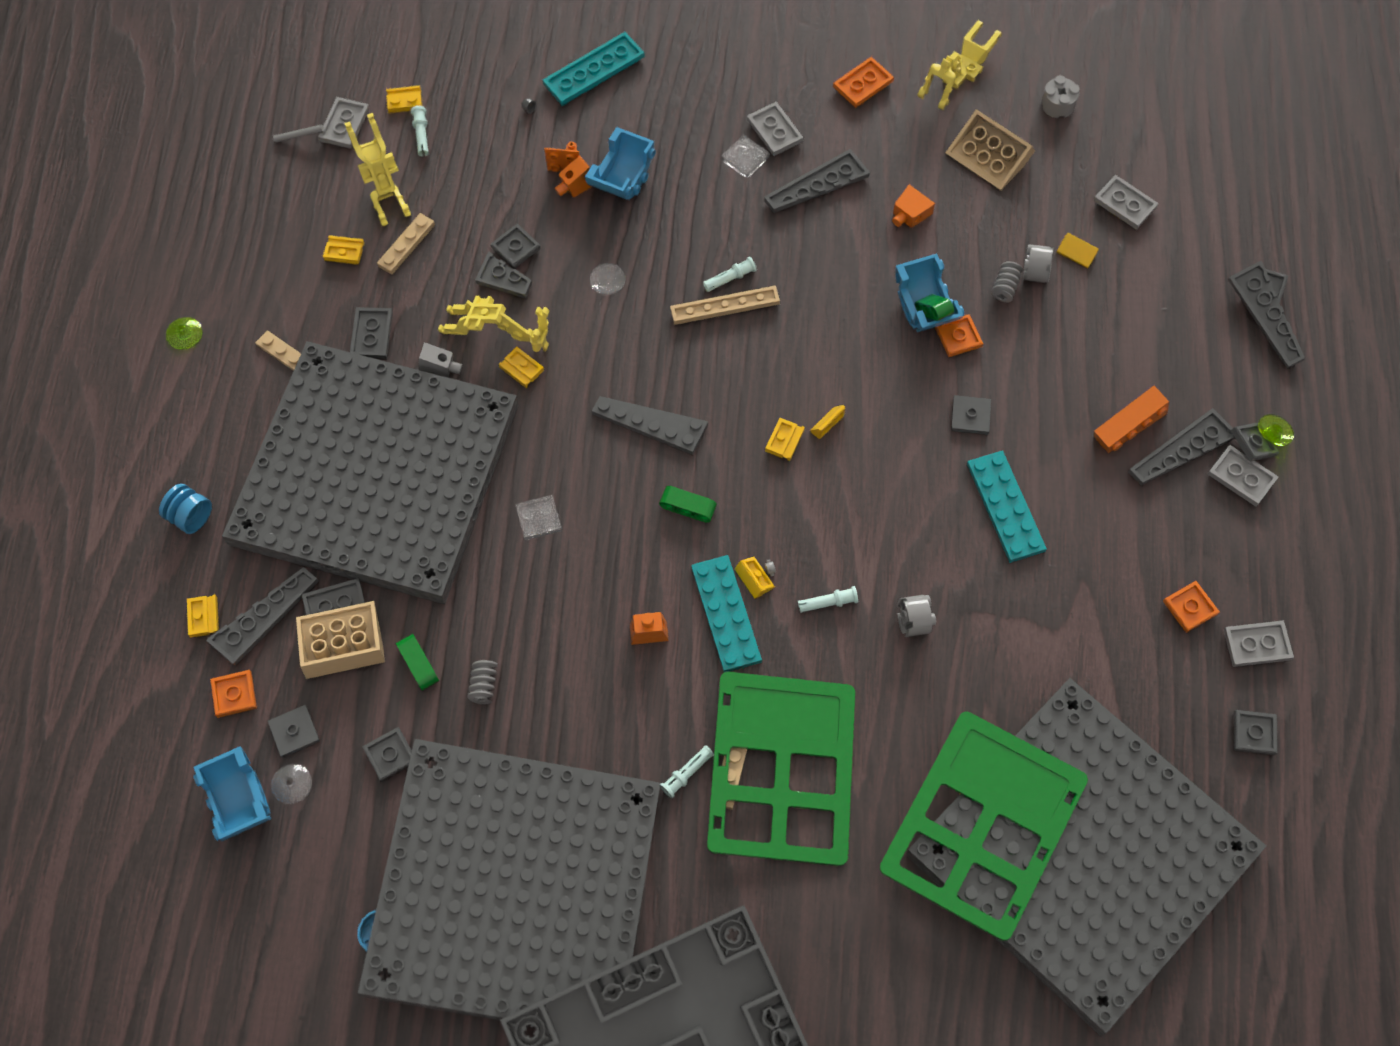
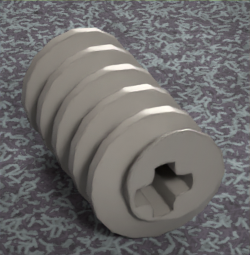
M1007 261L1001 265L992 288V295L998 301L1004 303L1012 302L1020 281L1019 279L1022 276L1021 272L1023 271L1019 264Z
M480 660L472 664L474 670L471 671L470 693L467 695L470 701L477 704L492 703L487 698L494 695L488 692V690L495 688L489 683L496 681L495 678L490 676L497 674L496 670L491 669L498 666L496 662Z

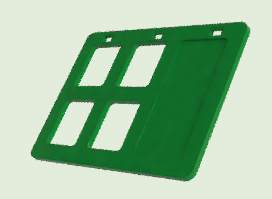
M724 672L721 675L707 848L711 853L842 866L847 862L855 689L849 684L736 672ZM724 694L731 696L730 706H723ZM741 748L774 752L776 754L774 787L770 789L729 784L730 749ZM799 754L834 758L836 760L835 794L791 791L789 789L791 755ZM719 755L726 756L725 766H718ZM735 801L772 806L771 841L769 843L726 839L724 837L726 802ZM788 808L831 811L834 814L832 848L822 849L788 845L786 843ZM714 817L721 818V829H714Z
M963 712L957 719L880 864V871L886 877L999 940L1006 941L1011 938L1087 785L1088 777L1077 768L970 712ZM941 785H945L983 806V811L969 838L965 839L925 816ZM1068 792L1075 794L1071 804L1064 801ZM999 815L1040 837V842L1025 870H1021L982 847L989 830ZM915 833H921L958 854V859L942 888L933 885L900 866V861ZM1040 848L1048 850L1043 861L1036 857ZM973 864L983 867L1014 884L1016 887L1000 920L989 916L957 897V893ZM1012 905L1019 907L1014 919L1007 915Z

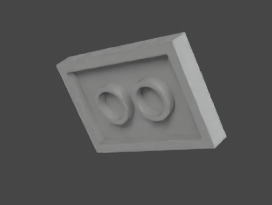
M336 97L323 125L324 131L320 132L318 136L319 141L352 149V143L344 123L350 121L357 138L370 109L369 105Z
M777 102L747 116V121L773 156L803 142V136Z
M1117 175L1094 198V202L1136 230L1159 204Z
M1231 445L1228 446L1208 472L1209 476L1256 507L1278 479L1277 475L1255 461L1250 462L1245 454Z
M1284 620L1225 627L1223 630L1233 667L1289 661L1294 658Z

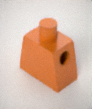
M578 156L559 173L562 183L555 187L559 196L568 191L572 197H576L593 187L586 183L585 176L590 167L581 156Z
M909 184L894 205L893 214L895 217L892 219V222L897 227H900L903 223L909 227H914L933 214L935 203Z
M661 612L633 615L630 623L632 645L669 641L667 621Z

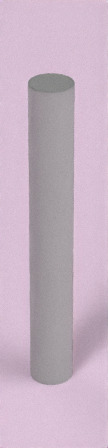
M322 125L274 135L273 140L276 143L323 132L324 128Z

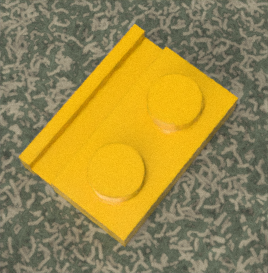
M420 86L386 89L389 113L411 111L415 106H422Z
M338 236L328 237L329 240L323 254L324 261L359 265L363 251L362 248L365 244L363 239Z
M517 346L504 358L502 363H499V368L525 388L544 371L542 365Z
M779 418L766 445L765 452L791 461L805 431V427L797 426L793 422Z
M216 595L187 599L188 635L190 638L210 635V633H216L219 630Z

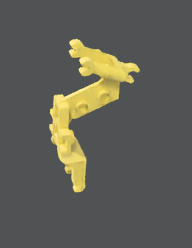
M978 20L964 37L961 55L954 51L951 56H947L946 59L942 60L941 65L936 63L931 65L929 73L925 78L924 86L918 92V97L924 99L925 94L929 92L934 75H936L947 84L938 105L939 109L944 110L945 106L949 104L948 97L953 90L952 87L958 89L965 79L974 82L978 73L982 72L983 66L981 64L985 62L989 52L997 43L998 38H1001L1002 33L997 30L984 46L972 42V39L979 32V28L983 26V22Z
M370 113L367 115L374 134V140L369 143L359 145L350 121L344 123L357 156L365 162L358 165L364 183L374 182L376 190L370 193V198L374 204V209L379 214L378 217L382 226L388 225V222L379 204L380 200L395 196L405 217L411 216V213L391 177L392 173L399 171L392 153L385 155L386 145L374 115Z
M476 296L473 303L467 300L466 305L454 304L453 307L448 305L446 309L448 313L466 316L460 318L457 324H445V326L440 324L438 331L442 334L467 335L469 330L482 331L485 323H494L501 330L508 332L513 339L529 341L534 352L540 351L541 348L546 352L549 346L546 341L549 309L544 307L542 310L540 307H537L535 314L538 317L537 323L539 327L535 330L530 328L526 330L504 314L506 308L503 304H493L494 299L491 296H488L487 299Z

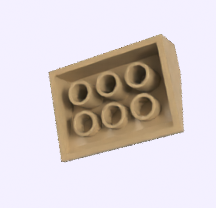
M976 109L950 145L946 154L1002 191L1026 165L1035 150L1032 145Z
M374 601L296 617L300 667L306 679L385 662Z

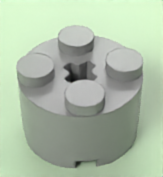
M1061 75L1050 80L1045 86L1041 104L1043 105L1044 112L1054 118L1070 116L1075 110L1080 87Z
M1028 244L1023 280L1042 283L1049 282L1054 247Z
M917 595L898 599L897 607H901V613H897L898 623L902 634L906 633L905 637L930 634L932 625H936V616L934 613H931V598L929 595Z

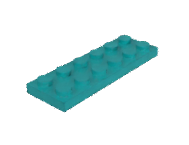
M623 32L543 79V85L563 106L645 57V53L626 32Z
M1003 450L969 460L967 466L1009 563L1046 552L1047 548Z
M725 555L692 564L691 569L723 672H730L762 663L729 556Z

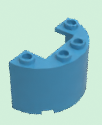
M616 127L609 138L608 154L600 166L594 164L591 166L585 176L586 183L626 200L631 199L634 195H638L642 183H645L648 179L647 172L651 159L654 158L656 153L654 141Z
M937 254L899 264L895 268L896 283H900L898 295L909 324L913 329L917 328V332L960 320L964 316L963 307L959 306L957 300L953 301V299L949 298L948 287L945 283L943 284L941 279L944 263L942 259L939 260ZM930 294L945 297L952 302L954 313L939 321L931 320L925 317L923 310L917 312L915 302Z
M241 746L194 767L196 773L193 775L195 783L206 791L209 798L206 799L207 806L210 811L213 810L215 815L212 817L215 827L212 829V832L217 841L227 840L271 819L268 802L256 772L249 765L250 760Z

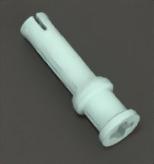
M415 106L411 109L413 116L412 126L416 130L418 155L423 157V151L425 156L429 154L426 127L428 125L425 119L426 109L423 106Z
M747 257V260L739 264H733L731 269L704 281L703 284L706 291L710 292L733 279H741L743 275L751 271L755 272L757 270L755 263L751 257Z
M852 586L851 589L839 591L837 589L833 594L799 600L798 606L800 613L833 605L842 607L843 604L858 603V595L855 586Z
M705 745L679 771H674L665 783L660 784L662 791L672 799L674 793L682 786L685 787L688 782L687 780L714 755L712 750Z

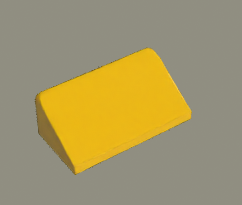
M1067 233L1057 249V253L1089 268L1099 249Z
M840 405L832 408L810 432L818 439H821L844 417L845 406Z
M755 557L741 560L735 567V571L754 598H758L774 589V584Z

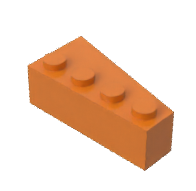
M1154 385L1094 431V438L1108 453L1117 451L1123 443L1133 439L1138 433L1167 415L1169 401Z

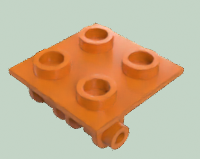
M573 141L567 144L566 150L544 148L547 170L554 172L562 171L580 156L579 151H577V144Z

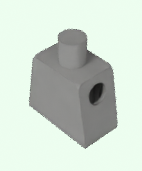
M424 343L419 357L420 371L447 378L450 372L460 375L462 364L453 362L452 352Z

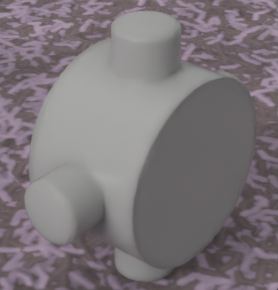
M766 560L765 568L767 574L774 576V573H776L773 561Z

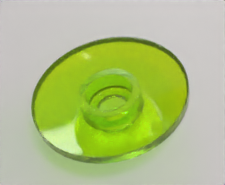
M182 317L176 319L168 326L166 339L176 349H188L200 341L203 330L196 319Z
M1267 414L1259 420L1258 428L1260 433L1272 444L1285 446L1294 439L1293 428L1282 417Z

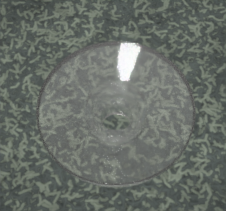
M612 263L598 265L590 274L592 288L604 295H611L620 291L626 280L622 268Z
M297 764L283 766L274 774L271 781V791L274 797L284 804L301 802L308 796L312 788L310 773L306 768ZM289 779H293L291 785L286 784Z

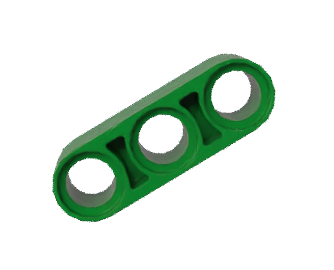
M930 294L915 302L917 312L923 310L925 317L931 320L939 321L954 313L952 302L945 297Z
M666 486L659 506L668 511L709 523L717 503L712 499L673 486Z
M414 634L395 643L422 691L439 682Z

